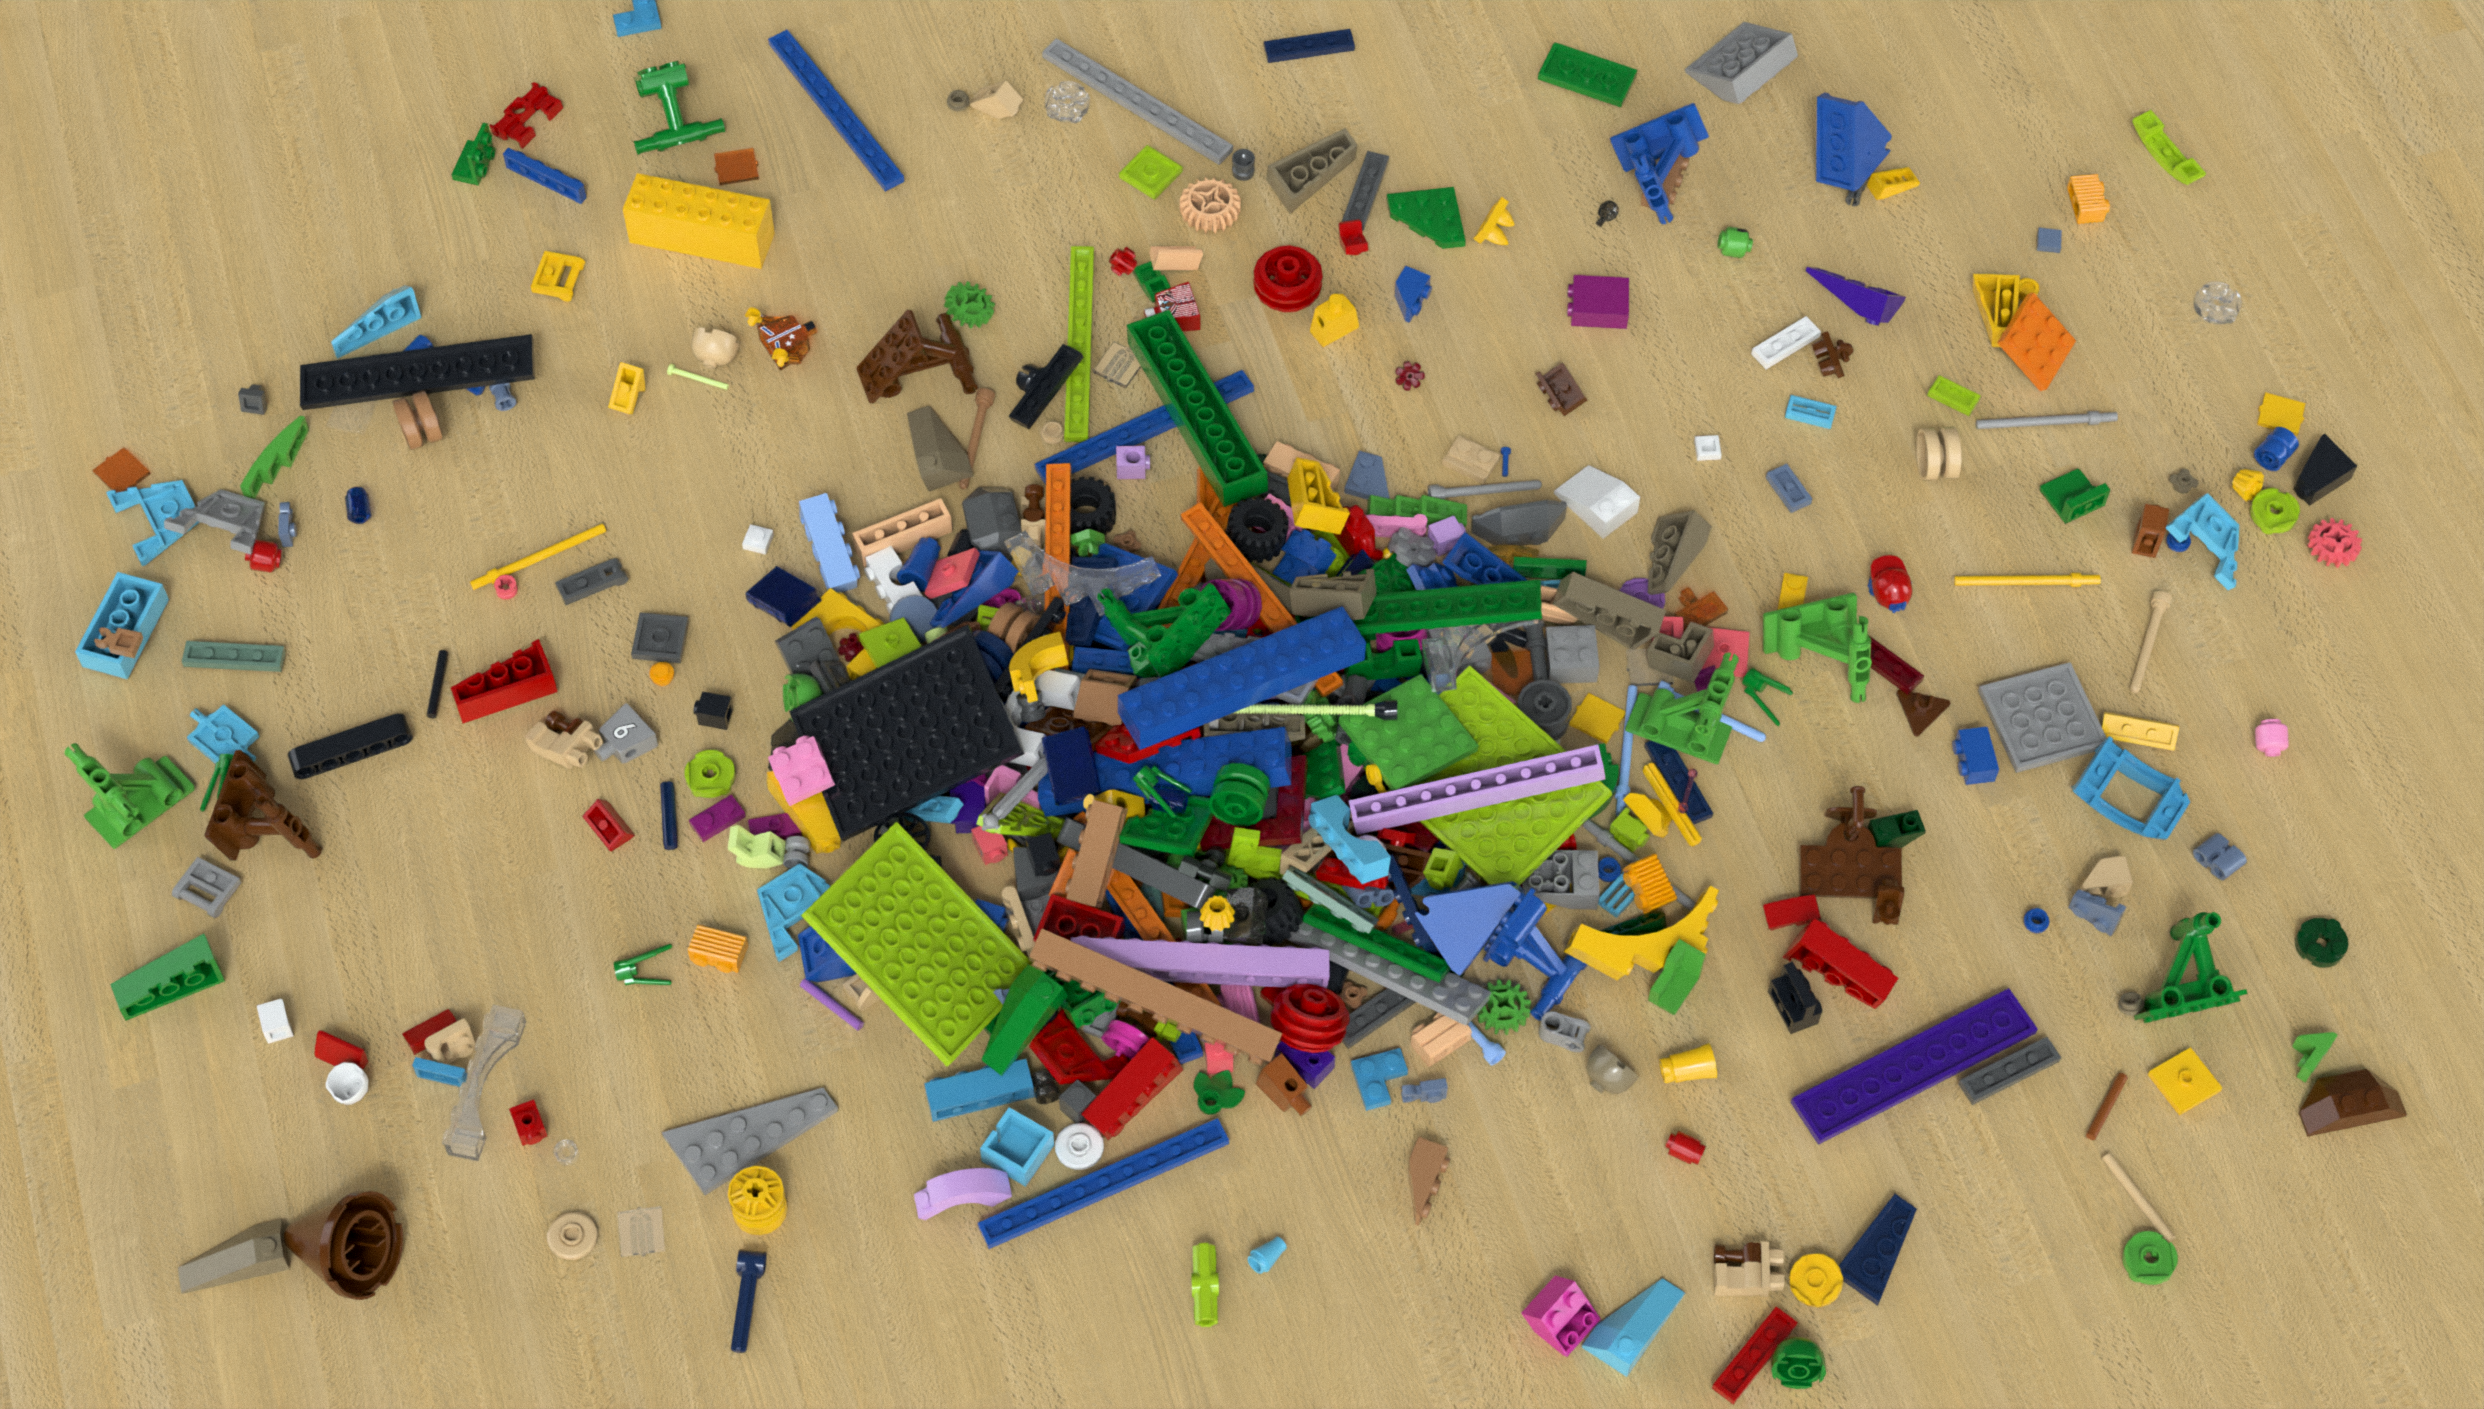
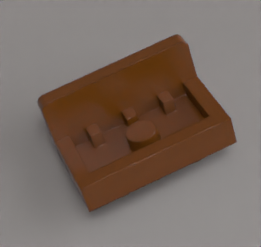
M1563 362L1545 375H1542L1540 371L1536 373L1540 380L1537 382V385L1543 394H1549L1551 398L1547 401L1555 412L1559 410L1566 416L1588 401Z

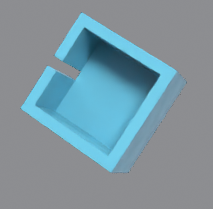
M1009 1107L997 1123L996 1131L993 1130L981 1146V1161L996 1170L1007 1172L1009 1178L1026 1187L1054 1147L1053 1132Z

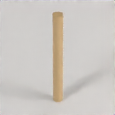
M2111 1153L2106 1154L2102 1160L2156 1230L2163 1235V1239L2168 1243L2174 1240L2175 1235Z

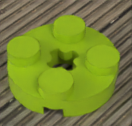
M2276 488L2264 489L2257 493L2250 506L2252 520L2261 528L2263 533L2268 535L2284 533L2292 529L2296 525L2300 513L2299 503L2294 496L2288 492L2286 494L2278 492L2279 489ZM2273 507L2274 510L2279 509L2280 512L2278 514H2274L2270 510Z
M705 750L697 753L691 762L688 761L684 771L686 784L692 794L703 798L727 795L731 791V786L736 776L732 760L717 750ZM708 770H713V773L716 774L712 778L703 776L708 773Z

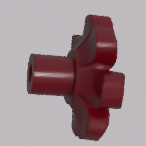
M1405 361L1403 363L1404 368H1396L1395 373L1399 376L1395 381L1397 385L1403 384L1404 390L1410 391L1411 385L1414 388H1418L1421 385L1419 380L1425 378V373L1419 371L1421 369L1419 363L1415 362L1411 365L1410 361Z
M850 633L848 639L842 638L839 641L838 653L841 656L845 655V661L851 662L864 649V646L859 638L857 639L856 633Z

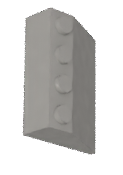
M1743 22L1689 65L1685 72L1722 100L1740 104L1753 92L1760 89L1769 79L1773 78L1780 70L1788 66L1790 62L1798 57L1791 33Z

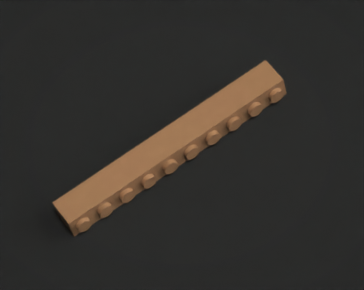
M1041 929L1028 959L1033 962L1031 966L1040 971L1046 972L1049 969L1056 972V977L1063 981L1070 982L1071 979L1081 983L1079 987L1091 993H1094L1095 990L1105 994V999L1114 1003H1118L1119 1000L1129 1004L1127 1008L1134 1012L1142 1014L1143 1011L1152 1014V1019L1159 1023L1166 1024L1168 1021L1177 1025L1176 1029L1182 1033L1190 1035L1191 1032L1201 1035V1041L1210 1045H1214L1217 1042L1225 1046L1224 1050L1236 1056L1239 1053L1249 1056L1248 1061L1258 1066H1262L1263 1063L1267 1065L1270 1063L1282 1035L1281 1032L1045 929Z

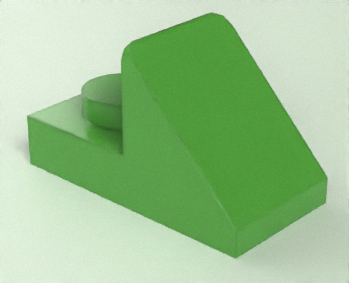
M2336 1033L2299 1035L2296 1038L2292 1047L2304 1055L2297 1065L2301 1068L2297 1078L2306 1083L2338 1036Z

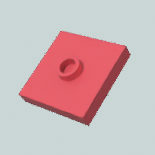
M976 548L936 562L924 593L928 599L968 586L980 554Z
M1711 628L1713 629L1714 648L1702 669L1715 665L1716 669L1719 668L1723 655L1730 652L1729 661L1732 660L1734 654L1739 658L1734 670V676L1745 677L1748 663L1749 632Z

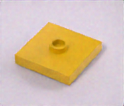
M2191 1047L2150 1070L2148 1073L2150 1079L2179 1116L2222 1090V1086Z

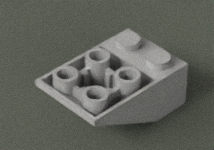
M1555 850L1522 883L1523 889L1526 890L1524 893L1527 894L1533 888L1536 890L1533 895L1542 902L1568 909L1597 910L1600 896L1598 851Z

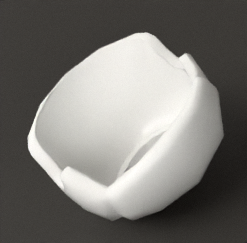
M343 1062L335 1066L328 1074L326 1089L340 1104L352 1105L360 1101L368 1092L369 1079L366 1073L356 1064Z

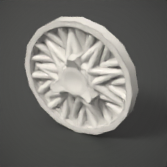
M1084 1123L1072 1124L1065 1127L1058 1134L1055 1141V1152L1059 1161L1066 1167L1074 1170H1084L1094 1166L1101 1159L1104 1152L1103 1138L1100 1132L1091 1125Z

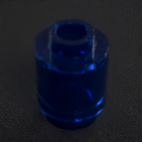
M361 487L349 489L345 496L347 519L355 524H363L372 516L369 494Z
M1158 785L1155 789L1156 792L1169 805L1176 815L1178 813L1184 814L1188 804V794L1183 793V790ZM1150 793L1149 804H1152L1153 810L1167 813Z

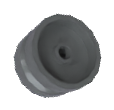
M1537 680L1529 683L1521 690L1517 708L1554 741H1557L1568 729L1572 699L1568 691L1559 683L1551 680Z

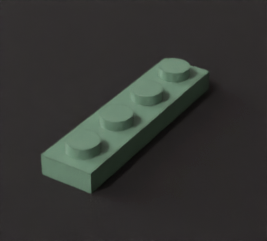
M186 641L182 664L184 667L282 672L286 650L284 646Z
M1294 866L1287 869L1282 879L1287 881V885L1296 891H1303L1309 895L1308 898L1312 902L1328 907L1331 914L1340 919L1345 918L1359 932H1367L1369 934L1379 921L1370 913Z

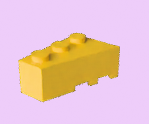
M1973 274V293L1992 347H2000L1997 342L2018 310L2020 275Z
M1296 457L1287 477L1294 525L1305 529L1309 528L1341 534L1350 514L1349 510L1343 508L1339 500L1341 497L1338 492H1333L1331 489V481L1318 461Z

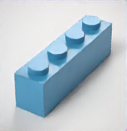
M1016 1059L1003 1076H1000L987 1065L977 1071H962L952 1077H937L924 1083L933 1122L1034 1098V1086L1026 1059Z

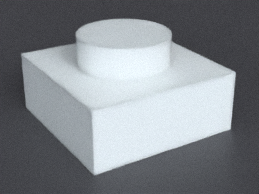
M750 524L742 543L743 549L766 555L774 536L773 530Z

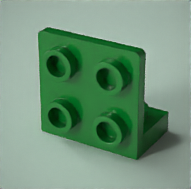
M482 123L474 141L467 140L451 174L453 180L479 186L482 177L486 176L490 160L494 159L496 153L488 123Z
M2075 469L2041 485L2039 489L2065 524L2105 506L2110 493V488L2106 483L2097 487L2092 486L2080 469Z

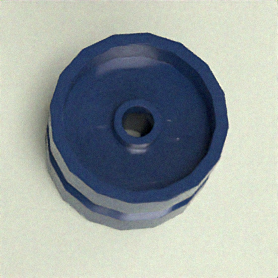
M976 630L973 632V635L992 679L996 683L1014 654L1007 644L997 636L986 631Z

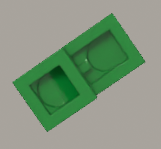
M1151 261L1139 265L1133 270L1136 280L1152 303L1155 302L1156 293L1171 288L1165 275H1161L1159 270H1153Z

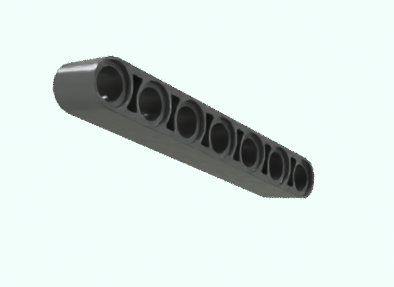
M1066 817L1056 841L1079 852L1081 847L1079 836L1082 829H1086V825ZM1119 841L1112 868L1200 910L1209 898H1213L1217 888L1210 886L1209 883L1199 878L1193 879L1178 872V868Z

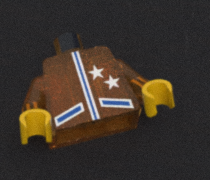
M750 307L745 314V317L749 318L747 322L750 326L758 325L759 340L780 371L789 365L801 364L810 351L808 337L817 333L816 326L812 321L800 326L792 315L771 317L761 314L754 307Z

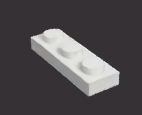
M1805 316L1752 348L1751 354L1765 369H1768L1819 338L1821 331Z

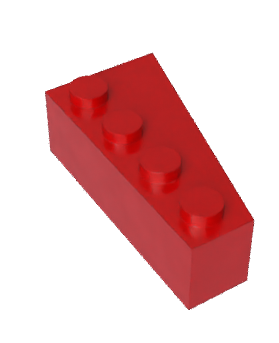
M539 639L531 643L532 646L524 651L521 649L512 653L513 657L502 663L497 661L490 665L491 668L482 674L478 672L451 687L462 724L558 692L553 673Z
M1816 918L1796 935L1783 955V958L1790 962L1794 958L1803 963L1802 969L1809 973L1815 970L1824 975L1825 982L1832 986H1844L1847 994L1874 1009L1886 1000L1899 979L1888 967L1878 964L1867 952L1860 951L1846 937L1839 936L1825 922L1818 921Z
M1152 1037L1081 1115L1109 1141L1112 1137L1119 1135L1124 1126L1184 1069L1176 1057Z

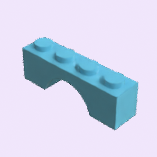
M1338 795L1311 803L1310 815L1308 817L1310 826L1321 835L1323 841L1332 848L1337 858L1343 861L1349 868L1350 873L1361 884L1388 876L1391 856L1378 841L1361 840L1346 831L1349 826L1350 808Z

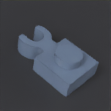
M281 502L279 506L278 535L283 548L293 547V537H297L296 523H292L293 510L290 509V502Z
M1446 1078L1421 1081L1420 1085L1402 1086L1401 1096L1403 1103L1412 1102L1420 1099V1102L1436 1103L1446 1099L1448 1089Z

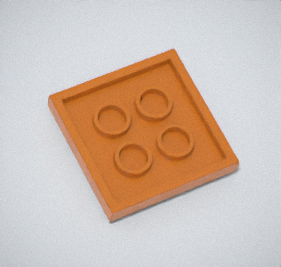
M2032 292L2026 295L1997 343L2038 390L2043 391L2049 387L2076 340L2037 295Z

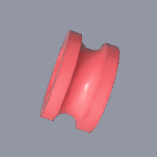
M502 575L494 582L496 594L499 598L508 600L517 594L518 588L512 576ZM507 584L510 588L505 590L502 586Z

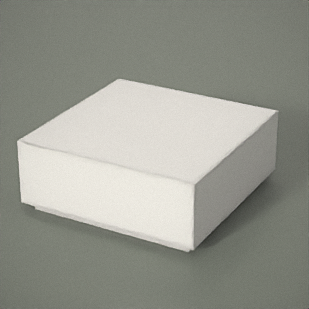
M1718 435L1695 436L1694 444L1697 461L1721 459L1722 454Z

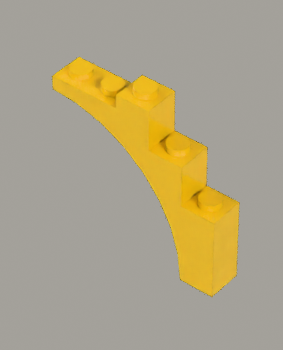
M1710 885L1701 893L1694 907L1682 920L1656 933L1640 936H1621L1601 932L1580 924L1573 930L1563 952L1617 981L1624 975L1628 976L1634 963L1652 973L1657 972L1661 968L1664 969L1666 958L1679 939L1706 954L1708 948L1705 946L1709 938L1702 934L1709 924V921L1706 920L1708 914L1712 913L1719 900L1716 899L1719 890Z

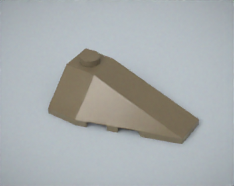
M930 406L907 413L916 461L921 478L928 491L974 476L968 455Z
M1236 712V714L1232 713L1204 724L1203 737L1285 727L1291 742L1305 739V717L1288 713L1243 714L1242 712L1240 714L1239 712L1237 714Z
M280 1219L255 1225L178 1267L181 1293H189L290 1270L287 1247L284 1242L283 1221Z

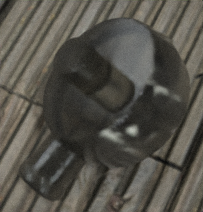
M1608 200L1600 205L1598 209L1600 218L1596 222L1597 226L1602 227L1605 222H1609L1617 217L1619 207L1615 202Z

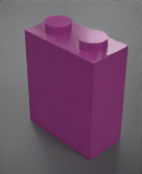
M1574 275L1573 283L1568 284L1567 298H1572V302L1567 305V317H1571V326L1627 329L1629 318V278Z

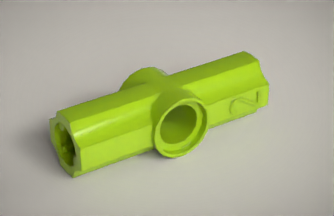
M1199 1243L1192 1246L1193 1273H1191L1192 1297H1194L1195 1325L1211 1327L1218 1324L1217 1297H1219L1218 1272H1216L1215 1245Z

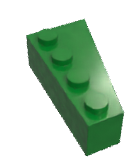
M203 933L110 985L119 1010L125 1021L225 982L215 954Z

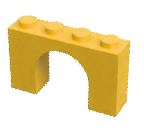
M830 588L818 599L820 602L803 617L801 616L791 626V629L793 631L815 617L820 618L828 636L834 631L847 628L855 629L862 633L884 625V623L878 618L874 619L869 616L861 606L852 604L843 593H837ZM865 648L847 665V673L851 681L877 669Z

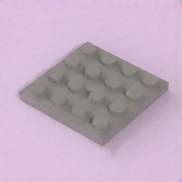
M2071 662L1982 685L1978 689L1979 695L2016 773L2095 752L2094 750L2107 738Z

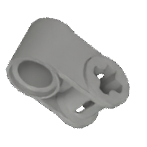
M1550 1011L1542 1017L1538 1034L1546 1043L1563 1047L1572 1052H1582L1585 1048L1583 1042L1586 1033H1589L1591 1026L1582 1019ZM1546 1025H1553L1557 1029L1551 1030Z

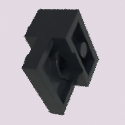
M1793 962L1783 965L1780 977L1771 980L1768 993L1790 1034L1817 1025L1822 1014V1006L1811 991L1809 981L1804 977L1802 971L1797 969Z

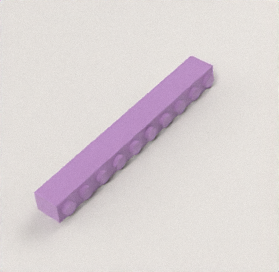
M1594 745L1349 800L1356 833L1360 835L1382 830L1383 828H1391L1605 780V773L1599 746Z
M1088 936L1071 937L1070 940L1164 982L1286 988L1295 984H1312L1327 989L1330 977L1329 950L1318 947L1305 949L1294 946H1245L1240 943L1223 945L1216 942L1202 944L1191 941H1142L1137 938L1121 940L1113 937L1100 939L1089 938Z

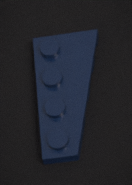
M1073 557L1074 573L1071 574L1072 594H1069V604L1071 607L1070 613L1067 615L1065 637L1069 645L1091 646L1104 609L1097 596L1100 593L1104 598L1101 590L1111 588L1119 565L1115 558Z
M1391 854L1388 881H1393L1396 889L1392 891L1399 904L1403 902L1406 910L1402 911L1406 923L1408 926L1413 925L1415 932L1411 933L1417 947L1422 946L1426 952L1440 958L1442 956L1415 915L1416 912L1421 913L1415 898L1411 896L1412 891L1398 861Z
M1896 1194L1893 1195L1839 1265L1844 1279L1843 1282L1877 1306L1917 1210Z

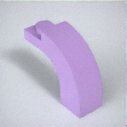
M990 1168L964 1169L937 1176L926 1181L927 1187L914 1194L918 1218L922 1220H927L945 1209L956 1205L979 1203L993 1207L1012 1197L1007 1172Z

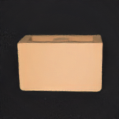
M1151 246L1149 251L1153 270H1198L1203 257V250L1196 249L1195 246Z

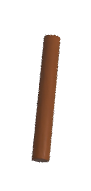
M2118 1073L2086 1134L2088 1139L2096 1140L2128 1079L2127 1075Z

